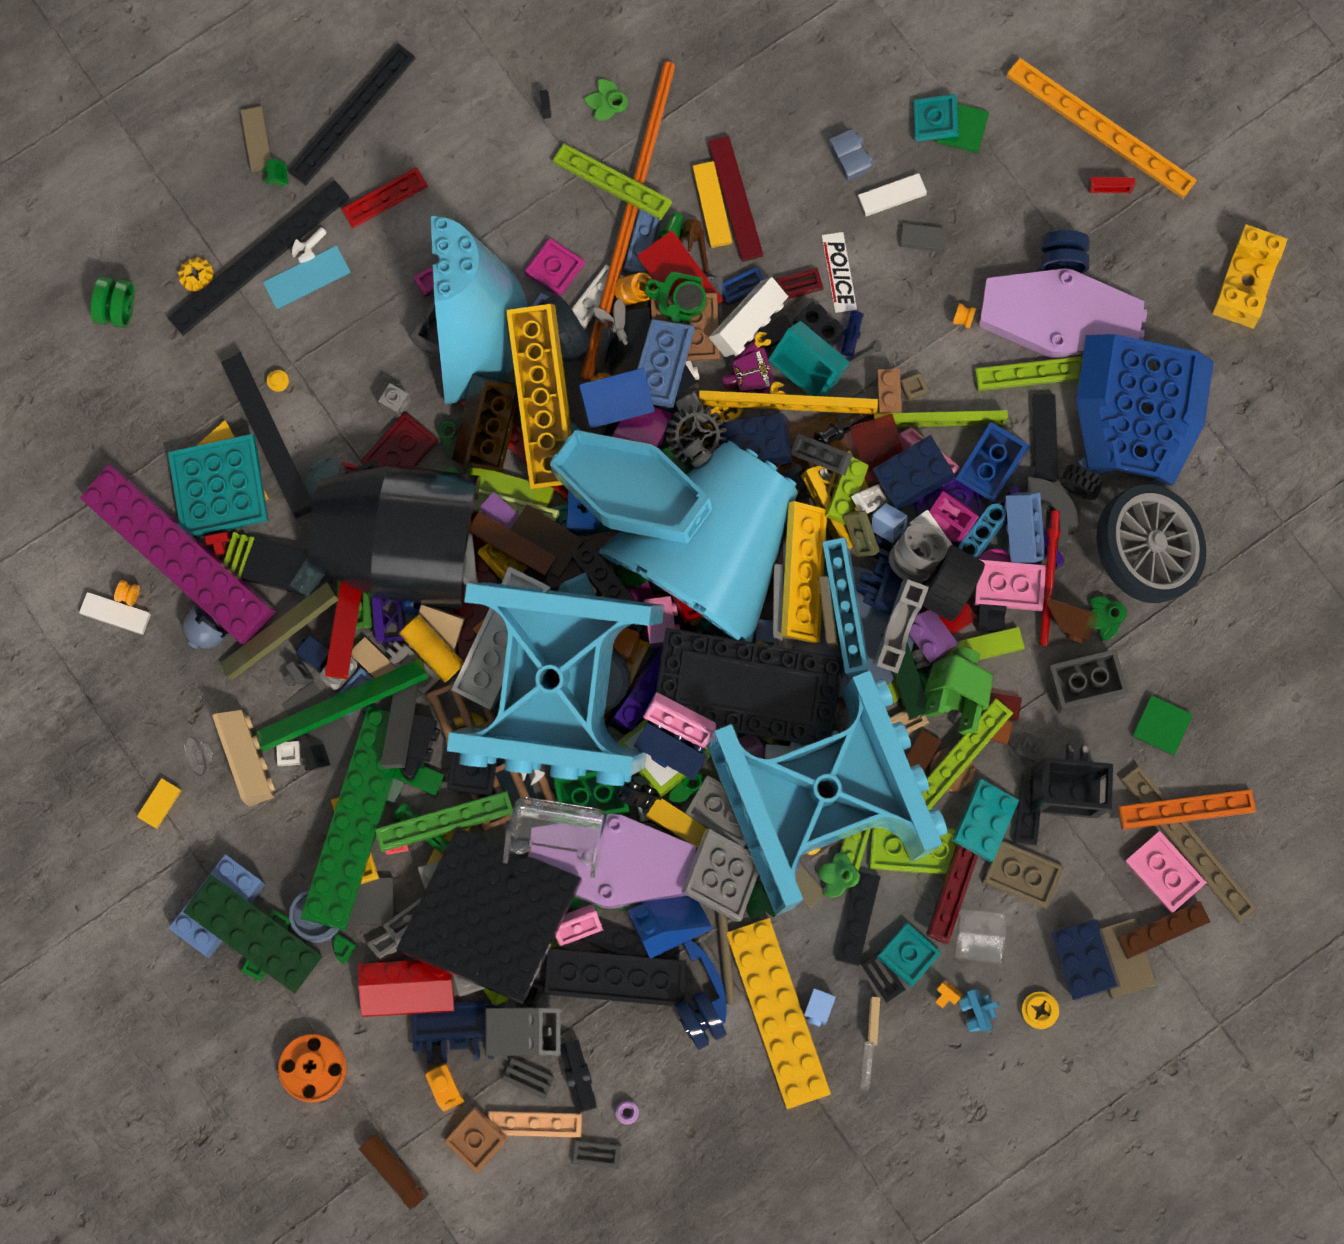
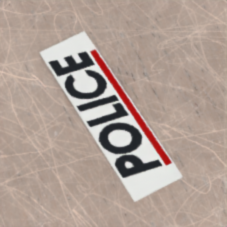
M840 232L822 235L835 313L857 310L844 234Z

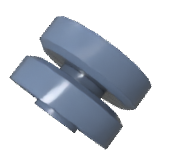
M309 890L301 893L294 899L290 907L289 920L292 928L300 937L311 943H324L332 940L339 933L340 929L301 919Z

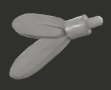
M618 299L615 302L613 317L603 309L594 308L593 314L595 318L603 325L606 320L614 322L613 332L616 333L619 341L627 345V335L624 331L626 310L623 301Z

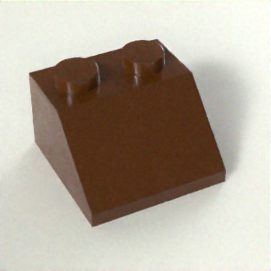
M1048 598L1047 604L1060 630L1067 634L1066 638L1081 644L1083 640L1090 642L1098 616L1090 611Z

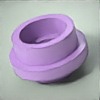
M623 1101L616 1108V1117L623 1124H632L639 1116L637 1105L631 1101ZM624 1109H631L632 1114L630 1117L623 1115Z

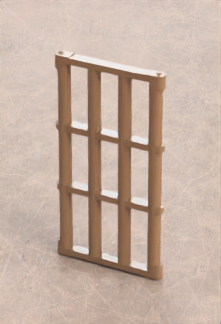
M454 683L439 690L429 692L426 695L447 739L445 740L447 745L449 732L453 730L438 697L439 695L449 691L452 692L466 727L486 729L496 719L494 710H489L482 706L488 722L476 727L463 696L452 690ZM505 764L498 766L496 773L504 770ZM509 771L525 809L492 823L491 821L481 823L480 826L483 832H488L501 824L558 801L546 775L544 774L541 780L538 781L546 800L533 805L520 773ZM495 775L493 793L497 794L503 792ZM469 793L472 801L481 798L479 794Z

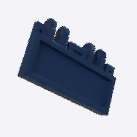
M875 535L880 550L876 555H871L877 559L873 574L862 571L859 576L863 582L869 585L858 582L855 588L857 592L864 595L863 603L890 615L903 579L892 570L889 563V553L900 537L894 543H891L883 537Z
M490 1000L454 1003L455 1012L412 1014L413 1052H424L423 1042H426L427 1063L433 1064V1045L441 1044L440 1057L442 1063H448L447 1040H450V1050L470 1049V1039H473L474 1061L480 1060L479 1041H485V1008H505V1002L499 1005H493ZM488 1056V1059H494V1056Z

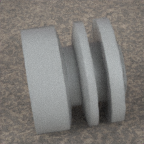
M913 523L907 527L900 539L892 547L889 553L890 566L902 579L905 578L917 583L924 582L945 558L948 551L947 542L939 530L925 523Z

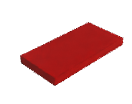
M673 230L637 255V258L653 280L665 283L666 278L672 272L701 277L705 293H717L718 305L724 302ZM678 280L672 287L669 296H673L676 287L685 281Z

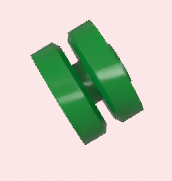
M99 276L95 283L91 300V319L93 323L107 325L111 322L113 327L126 328L134 308V283L124 279H119L115 283L112 277Z

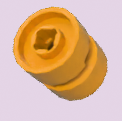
M636 273L618 279L614 287L617 300L621 299L624 305L649 300L650 298H648L645 292V286L649 280L653 279L646 273Z

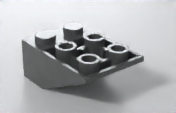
M485 1008V1056L560 1055V1008Z

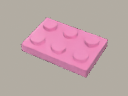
M981 560L985 563V568L976 585V606L988 604L1007 606L1010 609L1043 610L1046 565Z
M1160 831L1125 861L1171 914L1206 884V881Z

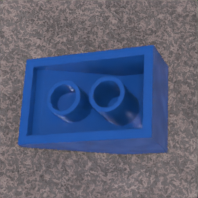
M990 422L956 477V480L994 502L1030 449V445Z
M689 896L650 900L627 910L650 959L713 929L699 901Z

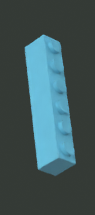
M845 538L824 541L823 547L845 674L848 678H852L867 671L871 672L855 588L856 584L849 544Z

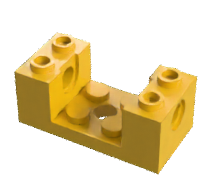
M1247 224L1245 225L1239 237L1212 315L1252 329L1255 328L1267 299L1266 294L1275 269L1282 257L1287 238ZM1245 276L1250 277L1253 280V285H1244L1242 278Z

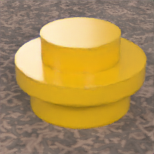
M274 370L268 375L267 385L272 391L281 392L288 387L289 378L284 371Z

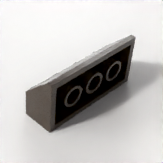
M472 375L452 460L465 467L502 472L519 406L516 384L494 377Z

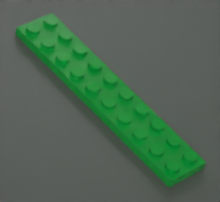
M369 706L367 708L301 915L302 920L344 931L347 930L375 841V829L379 828L397 768L384 769L381 766L390 715L389 711Z

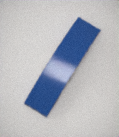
M686 941L683 944L691 962L701 959L719 999L711 1003L724 1025L726 1023L727 1006L721 978L706 953L693 941Z

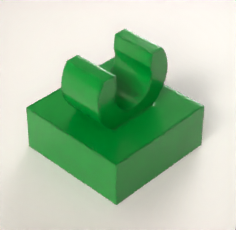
M273 158L267 160V167L262 169V172L267 173V179H264L263 182L269 185L276 184L281 187L288 185L287 164Z

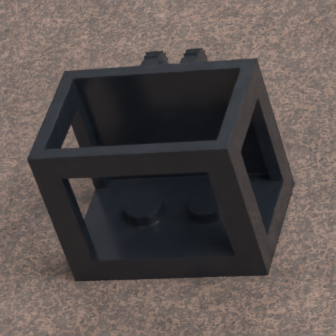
M1067 744L1065 759L1045 757L1032 767L1030 812L1097 819L1112 810L1113 764L1089 762L1087 745L1081 746L1079 760H1074V745ZM1106 778L1105 802L1100 804V781Z

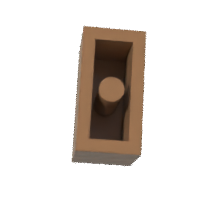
M878 369L876 376L878 413H902L900 369Z

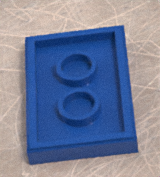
M644 368L578 384L590 429L655 412Z

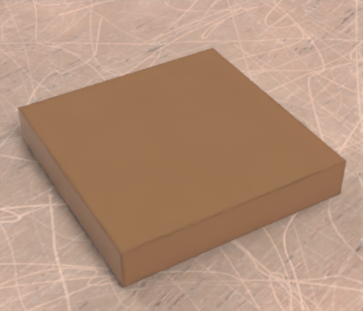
M474 1107L443 1142L478 1174L509 1138L477 1107Z

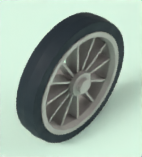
M1140 485L1119 493L1103 509L1097 525V548L1105 571L1118 588L1139 601L1162 603L1179 598L1195 586L1205 567L1206 541L1197 516L1180 496L1161 486ZM1143 505L1150 506L1149 520ZM1130 507H1133L1138 522L1127 512ZM1159 511H1161L1167 518L1158 529ZM1121 521L1135 534L1120 530ZM1172 522L1178 534L1166 538L1164 532ZM1180 537L1182 549L1167 545L1168 541ZM1120 538L1135 542L1137 545L1136 547L1123 550ZM1126 553L1131 558L1139 555L1132 566L1125 557ZM1169 554L1183 558L1182 566H1180ZM1146 558L1143 578L1136 570ZM1165 565L1176 575L1172 581ZM1154 567L1160 583L1153 582Z

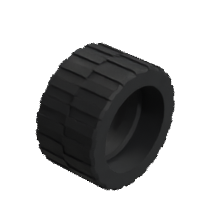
M954 545L949 546L945 558L936 567L925 585L929 588L922 606L950 622L955 620L973 593L983 573L985 563Z

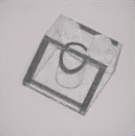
M961 909L958 916L955 958L1001 963L1007 914Z

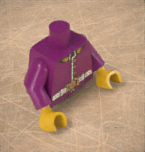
M757 333L755 340L749 343L734 358L732 362L733 374L721 377L725 390L737 387L738 392L785 395V392L778 391L784 384L774 382L765 349L761 348V345L768 346L771 344L769 339L764 342L762 340L763 336L767 333Z

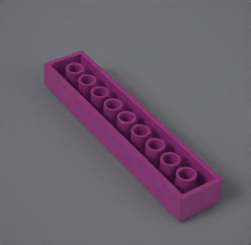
M108 464L80 497L83 502L238 642L242 644L249 642L277 612L275 608L197 538L191 535L187 529L181 526L177 520L119 468Z

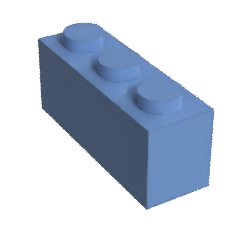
M1040 492L1007 495L1005 501L1008 520L1006 530L1009 534L1008 553L1011 562L1035 563L1045 560Z

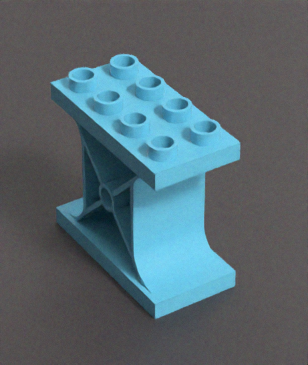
M487 582L467 583L464 602L488 606L503 618L508 630L500 708L495 721L486 729L466 727L449 732L447 751L460 753L459 764L466 766L487 767V764H496L497 758L506 759L504 770L511 772L532 773L533 770H541V764L551 765L550 776L555 778L577 780L578 776H586V770L597 771L596 782L600 784L624 786V782H631L633 774L645 769L646 753L639 749L627 748L616 742L608 733L604 720L613 644L617 635L631 624L648 626L661 624L663 622L665 605L546 590L545 593H542V589ZM555 671H557L560 677L559 684L554 679Z
M870 671L852 677L841 693L849 712V722L847 730L774 759H761L749 754L740 745L732 724L714 731L707 744L717 773L776 916L792 910L803 900L796 883L795 869L798 858L804 854L867 829L882 828L894 833L903 842L912 862L929 855L942 845L940 836L947 834V827L939 809L936 807L928 810L922 793L929 790L928 781L923 769L919 764L910 767L904 750L911 747L907 730L901 721L892 724L886 707L893 704L889 687L883 678L874 682ZM817 790L825 792L828 799L821 797Z

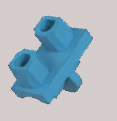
M979 989L968 991V995L959 999L958 1002L962 1011L973 1008L976 1017L966 1020L969 1032H984L993 1029L990 1019L997 1017L994 1008L1000 1006L999 1001L992 1003L989 995L984 996L982 999Z

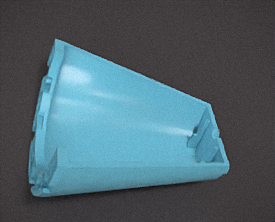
M431 216L432 254L437 255L439 261L433 265L437 331L445 404L458 403L462 400L466 401L473 374L503 380L511 372L514 364L506 310L528 307L516 276L495 254L456 221L445 217Z
M728 441V443H723L712 452L713 455L705 463L686 474L710 498L713 508L688 544L619 531L597 553L612 565L620 564L670 593L703 615L704 618L716 627L722 629L728 638L752 642L774 572V564L777 562L786 533L788 503L796 500L798 491L795 488L796 483L790 478H784L776 471L777 467L769 461L764 463L757 459L758 455L747 448L746 451H743L736 444Z

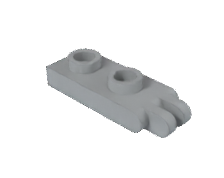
M396 641L392 643L397 649L395 653L389 647L385 650L391 656L388 660L396 668L419 659L407 645L403 644L400 646ZM424 663L429 678L417 683L419 687L418 690L426 695L441 679Z

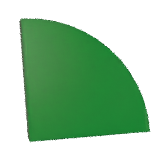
M337 933L333 941L334 953L338 961L345 965L357 946Z

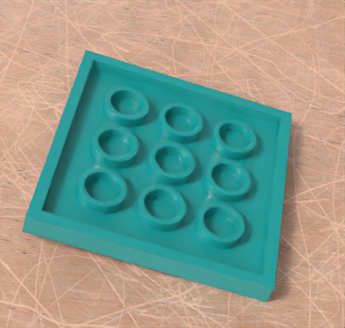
M254 434L168 452L179 524L187 529L191 535L198 537L269 522Z

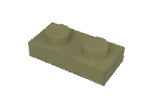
M866 510L846 513L843 517L857 557L876 555L880 552Z

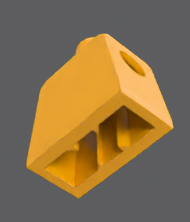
M447 1062L425 1072L437 1104L443 1112L465 1102Z

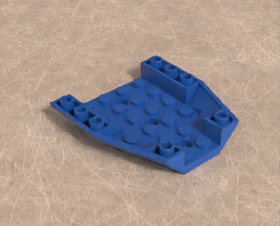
M1116 334L1086 335L1076 404L1087 469L1106 473L1118 470L1152 477L1151 482L1173 486L1205 425L1214 362L1202 353ZM1149 360H1154L1157 363V371L1149 369ZM1142 403H1148L1151 406L1150 414H1145L1142 411ZM1136 446L1143 447L1145 450L1144 457H1138L1135 454Z

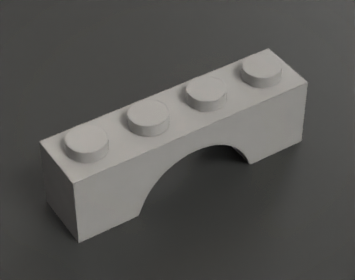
M903 578L873 661L874 665L898 673L906 652V643L916 615L922 608L928 586Z

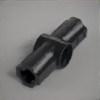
M579 1039L560 1044L561 1054L566 1067L564 1069L569 1089L573 1093L577 1112L580 1113L597 1108L594 1092L591 1087L592 1080L589 1068L584 1061Z

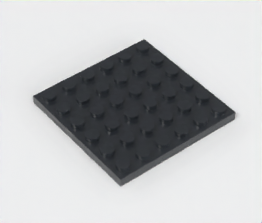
M457 827L396 950L523 1004L577 893L582 878Z

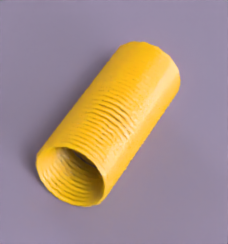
M421 615L416 616L399 632V635L407 641L411 648L416 650L415 652L438 674L444 683L462 668L464 661L428 625Z

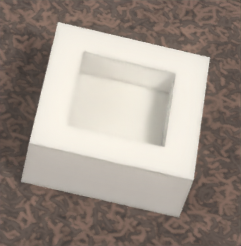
M299 741L285 742L276 746L278 766L301 765Z

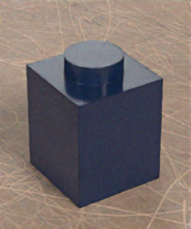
M311 636L301 640L296 648V655L320 674L327 665L329 650Z

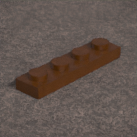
M1201 901L1122 935L1117 939L1126 958L1129 959L1210 923V920Z

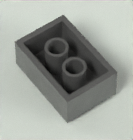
M1116 649L1053 664L1047 670L1059 714L1122 699L1128 694Z

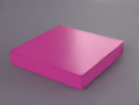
M549 238L526 268L524 274L555 295L562 296L585 265V261Z

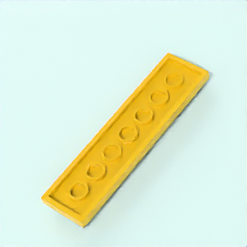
M770 918L727 932L729 944L786 1109L788 1110L831 1095Z

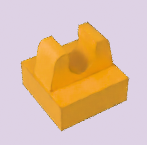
M945 979L937 989L942 995L936 1003L941 1008L948 1001L955 1005L963 994Z

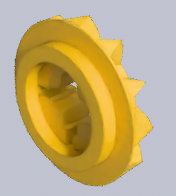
M199 257L194 259L188 258L184 264H181V268L178 271L179 281L187 290L201 291L212 282L213 269L207 260L200 259ZM193 267L197 271H201L200 273H198L199 281H197V279L194 276H190L193 274Z
M1035 992L1024 1000L1021 1012L1024 1021L1031 1027L1045 1029L1056 1022L1059 1015V1006L1055 998L1050 994ZM1043 1002H1045L1044 1011L1047 1014H1049V1016L1042 1014L1040 1015V1017L1035 1019L1037 1011L1034 1010L1033 1007H1039L1043 1004Z

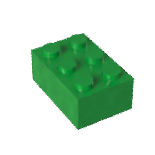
M597 771L586 772V776H578L577 780L554 778L561 823L609 814L629 816V805L621 803L617 798V793L621 790L622 786L597 783Z

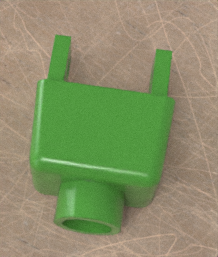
M959 647L954 649L953 656L935 661L924 694L929 696L925 716L931 718L944 714V712L947 713L950 710L962 713L958 733L962 735L978 730L981 712L989 707L993 674L978 666L980 654L977 651Z

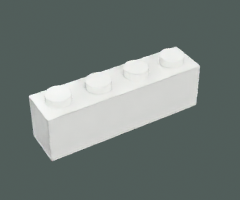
M773 277L760 281L709 336V339L724 357L733 354L735 356L739 355L745 349L744 344L755 338L758 333L757 330L760 327L766 326L771 321L770 316L784 307L783 302L788 298L787 294Z

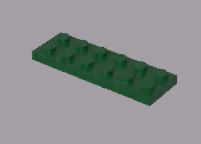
M213 875L208 877L183 911V913L294 994L323 957Z

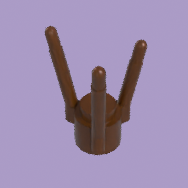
M686 220L684 222V229H681L679 240L682 244L684 238L688 241L687 250L690 252L693 242L698 241L699 238L704 272L708 274V261L704 241L705 231L701 230L702 224L700 221Z

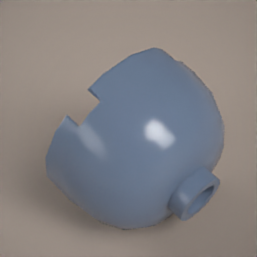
M191 607L183 620V633L188 638L186 642L194 649L198 647L203 649L217 647L228 635V632L223 627H218L216 621L201 608L197 607L195 610L194 607Z

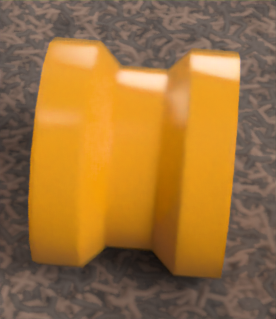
M959 303L953 324H962L965 328L970 329L976 308H967L964 304Z
M121 580L115 590L114 600L117 602L124 601L127 605L133 606L139 596L140 586L136 584L130 585L127 581Z

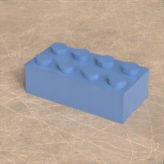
M226 854L210 873V875L220 880L249 903L254 901L265 886L261 880ZM183 909L169 929L203 955L210 958L222 943V940L183 913Z

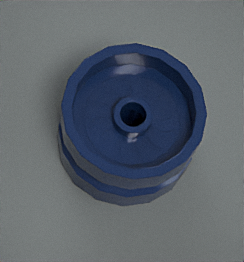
M1059 230L1047 233L1041 237V251L1044 253L1041 256L1042 271L1071 269L1084 273L1089 270V255L1087 254L1089 251V236L1080 231Z
M704 990L693 995L692 1000L697 1010L694 1011L686 1000L674 1005L689 1039H692L698 1051L709 1045V1039L705 1030L708 1029L713 1039L717 1041L727 1036V1032Z

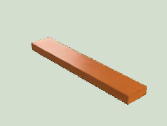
M1252 789L1118 806L1117 808L1121 830L1256 812Z

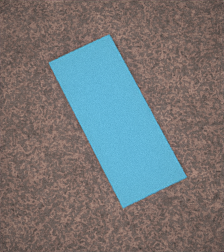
M336 245L316 255L312 260L302 262L264 281L263 284L276 309H279L351 272Z

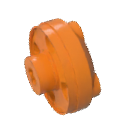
M319 1034L303 1035L290 1042L282 1052L278 1065L279 1078L285 1090L294 1098L309 1103L321 1102L335 1095L343 1085L348 1072L346 1058L341 1048L333 1040ZM314 1039H319L321 1042L320 1048L316 1051H311L310 1042ZM290 1060L294 1061L295 1069L290 1073H286L284 1070L285 1063ZM313 1063L314 1065H316V1069H313L310 1072L309 1070H307L308 1066H312ZM334 1064H340L341 1073L338 1076H332L330 1073V1069ZM313 1085L316 1093L312 1098H307L305 1096V1089Z

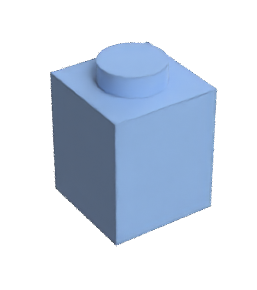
M887 503L880 509H876L871 516L873 532L891 543H894L906 530L907 515Z
M814 989L804 1015L805 1018H808L807 1022L818 1027L821 1024L826 1025L836 997Z

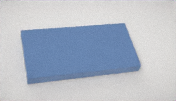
M651 319L637 369L644 368L653 405L673 408L695 332L694 325Z

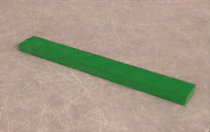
M419 658L256 731L261 750L265 752L428 679L429 677L422 659Z

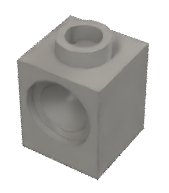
M389 383L378 403L383 411L398 419L410 405L411 399L408 393Z

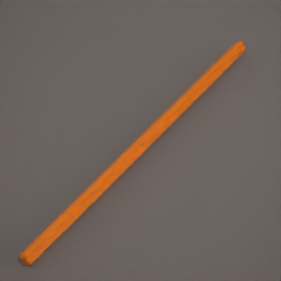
M668 61L663 64L633 180L644 185L675 70V64ZM626 203L599 308L606 311L609 315L615 297V283L620 278L638 208L629 203ZM597 319L595 320L590 346L587 350L581 373V379L585 381H591L596 369L603 324Z

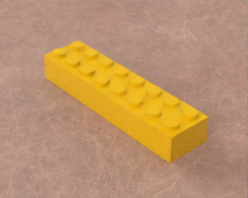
M553 304L506 310L530 489L563 485L554 476L550 466L552 457L561 450L565 440L572 435L556 308Z

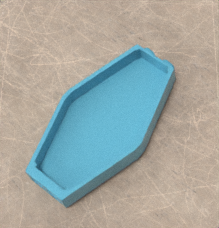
M575 430L565 440L561 450L551 459L550 466L554 476L604 526L610 529L688 544L713 510L710 498L659 448L651 444Z

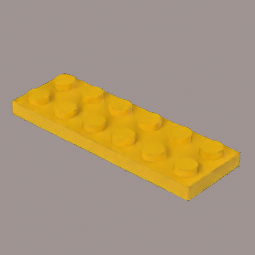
M796 501L788 503L781 636L819 643L822 604L818 579L824 576L825 553L823 542L826 541L827 517L825 515L827 509Z

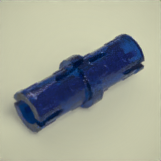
M850 312L847 329H844L843 335L845 338L840 352L844 356L853 357L855 354L857 339H860L861 336L859 331L862 318L864 317V314L861 312Z

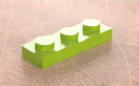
M852 457L845 476L842 474L839 476L825 515L826 517L844 526L846 525L843 516L853 511L855 503L851 496L860 492L869 467L868 464Z

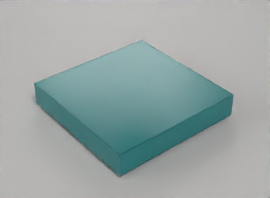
M956 94L913 100L916 142L959 136L958 100Z
M906 922L879 953L877 958L912 988L942 952Z

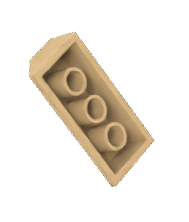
M242 710L213 714L212 716L241 800L250 807L274 798L272 791L276 789L272 778H267L265 772L268 769L264 756L260 757L257 750L260 749L257 736H253L250 728L254 727L250 715H245Z

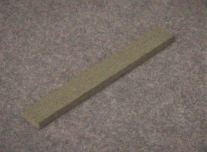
M1139 765L1120 780L1139 803L1167 800ZM1186 822L1158 825L1187 862L1206 881V885L1238 923L1257 909Z

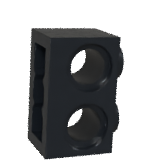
M813 301L793 320V325L799 321L803 322L831 347H834L843 338L844 330L841 323L836 319L832 320L827 315L825 308L820 304L816 305ZM809 316H814L818 320L814 323H810L806 320V318ZM824 331H831L833 336L827 338L822 333Z

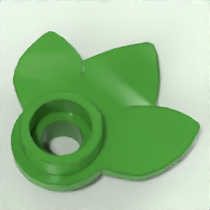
M604 79L598 80L599 92L585 97L586 104L591 109L596 110L594 118L597 120H608L615 113L623 112L628 105L627 97L623 93L618 92L616 84ZM615 101L621 102L618 106H615L613 103Z
M835 853L833 863L824 864L818 870L819 878L827 883L824 896L829 898L842 895L846 888L855 886L860 879L857 868L852 866L850 858L842 853Z

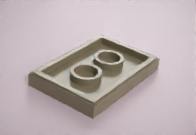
M827 576L819 577L826 642L832 652H842L829 578Z
M1002 841L994 861L990 863L983 883L1047 910L1064 866Z
M1135 919L1102 928L1121 986L1109 990L1111 999L1156 986L1146 951L1127 959L1117 939L1138 929Z

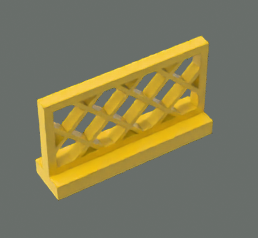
M821 466L812 467L806 470L801 477L816 507L828 509L831 501V488L836 487V484L833 483L836 472L832 471L831 480L828 482L823 480L818 472L826 468ZM865 479L862 483L860 492L869 488ZM855 505V507L853 508V512H854V511H859V510L857 509L856 505ZM873 512L867 514L869 521ZM827 517L826 527L833 540L845 538L849 544V550L853 549L854 546L846 526Z

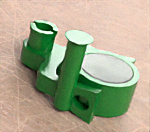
M672 272L666 278L665 283L656 280H649L646 283V295L652 300L659 301L661 315L671 318L672 322L680 323V321L692 324V317L700 315L707 306V296L702 287L703 280L701 277ZM678 280L685 281L676 287L673 293L674 304L668 306L669 295L674 284ZM653 287H657V288H658V289H656V290H654V291H651V288H653Z

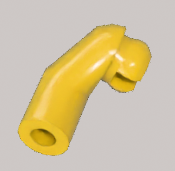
M470 712L476 727L486 723L484 717ZM462 716L453 718L457 729L465 726Z

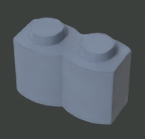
M850 129L829 139L828 145L847 182L871 171L873 159L870 153L865 152L862 148L864 143L859 133L856 134L853 129Z

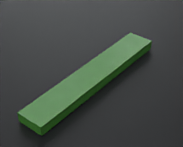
M504 791L376 828L375 833L380 850L384 852L453 832L457 827L463 829L512 815L514 811L508 792Z

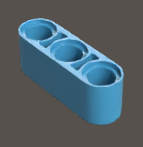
M1000 504L990 505L962 540L959 548L964 550L968 546L973 547L975 553L972 556L978 559L1005 524L1006 511L1004 507ZM994 511H999L1002 517L999 520H992L990 514ZM980 529H986L989 532L985 538H979L976 533Z

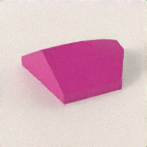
M945 491L941 493L929 511L950 542H962L979 517L967 505Z

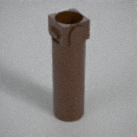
M377 1134L369 1138L359 1148L360 1152L409 1209L415 1208L429 1195Z

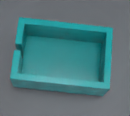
M801 321L786 331L768 359V362L809 396L827 397L850 365L846 358Z

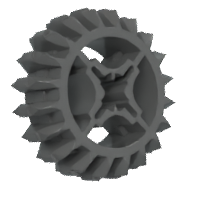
M693 404L689 405V412L685 407H682L681 412L683 415L681 416L675 412L674 416L678 420H669V423L674 425V428H666V432L672 433V437H666V441H674V444H671L669 449H678L674 453L675 457L680 456L681 450L684 448L680 443L681 440L692 441L695 439L686 437L691 435L694 429L703 433L707 432L699 437L702 442L706 437L713 435V440L707 448L711 453L715 451V448L721 446V444H718L719 440L726 441V437L720 436V433L726 432V428L718 427L724 421L722 419L715 421L719 414L715 412L710 416L711 408L707 407L703 412V405L701 404L698 405L697 411H695ZM697 416L705 418L711 424L712 429H702L699 421H697ZM690 418L691 422H689L690 427L688 431L679 434L682 423ZM683 454L681 461L685 462L688 457Z

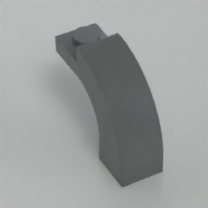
M1028 477L1025 493L1040 492L1041 507L1046 508L1050 512L1051 510L1060 511L1059 529H1061L1060 538H1058L1057 548L1060 552H1065L1067 546H1071L1072 533L1068 531L1076 532L1078 527V515L1075 505L1069 495L1058 485L1044 479Z

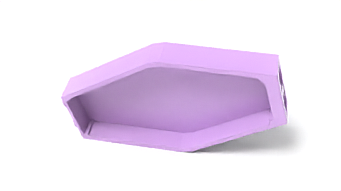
M1056 269L987 278L979 327L1043 356L1059 359L1083 356L1086 335L1116 334L1143 340L1145 330H1141L1142 322H1146L1147 309H1144L1145 301L1071 269Z
M609 814L532 828L528 856L581 877L582 882L575 897L601 908L614 909L642 904L650 900L687 896L681 891L697 848L695 845L623 815Z

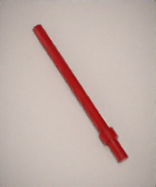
M1051 510L1050 528H1047L1049 541L1039 645L1048 646L1051 610L1047 600L1053 597L1057 542L1061 534V529H1059L1060 511Z

